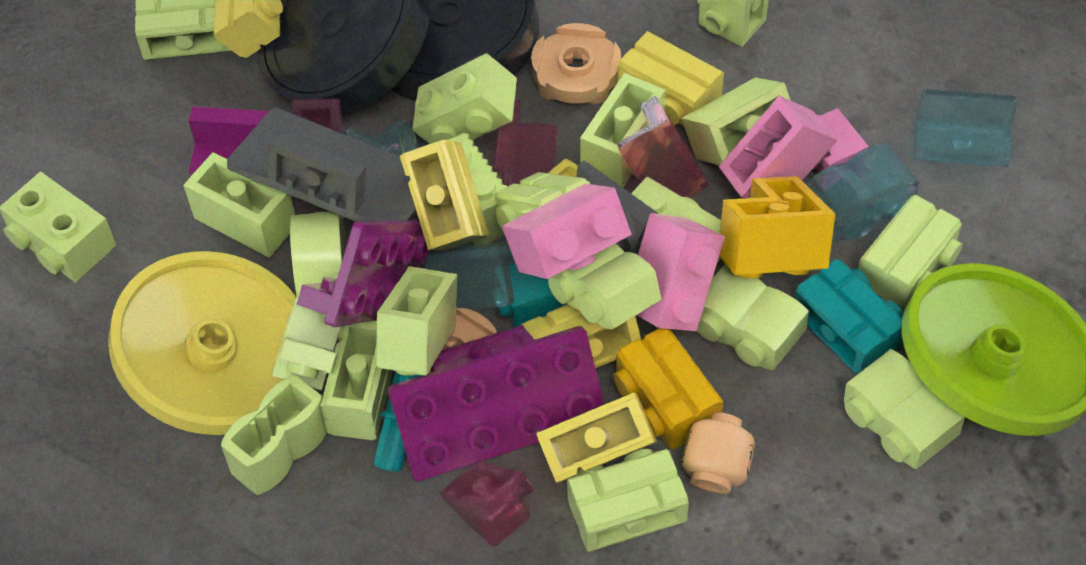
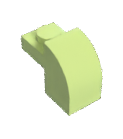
M333 212L291 215V257L297 298L304 284L322 283L323 277L337 279L345 253L346 230L344 217H340V215Z
M294 297L272 376L286 379L296 375L310 387L322 390L326 374L331 372L336 356L334 348L341 326L332 327L325 324V314L297 305L298 298Z

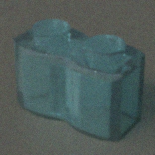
M880 143L861 151L846 163L836 164L823 170L811 178L806 185L835 213L833 238L838 242L850 237L853 239L861 238L874 227L876 221H882L890 217L894 218L911 196L917 195L919 181L887 143Z

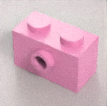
M778 96L719 165V168L742 198H750L752 178L798 176L803 180L838 140L813 110Z
M583 184L502 226L518 271L549 279L566 269L576 270L591 264L596 259L594 254L632 235L616 189L614 187Z
M650 213L638 255L656 271L662 300L637 314V316L658 328L697 331L725 236L689 218Z

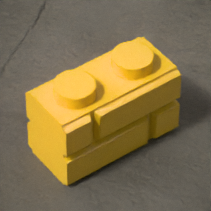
M659 328L647 334L643 340L638 339L620 348L618 353H616V372L613 373V379L622 397L631 393L638 395L655 438L660 436L669 450H674L686 443L689 429L696 421L711 419L713 413H722L723 400L670 329Z

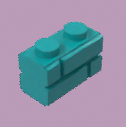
M837 258L829 263L828 269H821L819 274L812 275L799 284L795 290L794 299L809 311L807 327L856 375L890 349L897 352L903 346L902 318L904 313L902 309L893 301L888 300L885 302L872 290L869 279L861 270L857 268L851 270L840 259Z

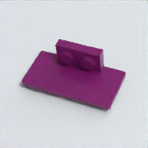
M355 221L350 232L337 279L323 277L322 283L302 285L297 305L325 314L324 323L332 327L377 320L378 310L408 267L419 268L420 263L423 264L430 254L431 250L427 248L420 221Z
M523 325L441 350L431 367V373L388 387L389 398L413 479L417 482L538 443L539 440L536 433L604 405L587 331L582 326H576L535 340Z

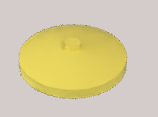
M197 251L181 253L159 260L139 272L127 284L116 302L108 338L109 355L114 372L128 395L143 410L163 423L198 434L225 435L229 428L241 417L259 410L266 394L276 384L284 380L272 376L293 300L296 296L284 282L269 270L235 255L221 252Z

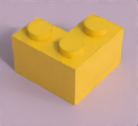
M798 176L752 178L750 198L723 200L720 234L725 236L719 257L734 275L744 278H759L763 273L773 272L804 275L809 270L828 269L835 213Z

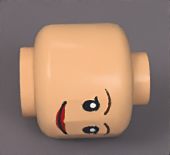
M713 413L711 419L696 421L691 426L681 465L685 473L691 476L690 483L693 486L712 493L728 494L731 492L732 487L740 486L747 480L755 449V440L751 433L741 427V419L726 413Z

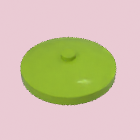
M980 263L957 264L939 269L919 284L903 314V344L918 376L946 405L982 426L1022 436H1040L1059 432L1076 423L1085 414L1086 323L1059 295L1043 284L1019 272Z

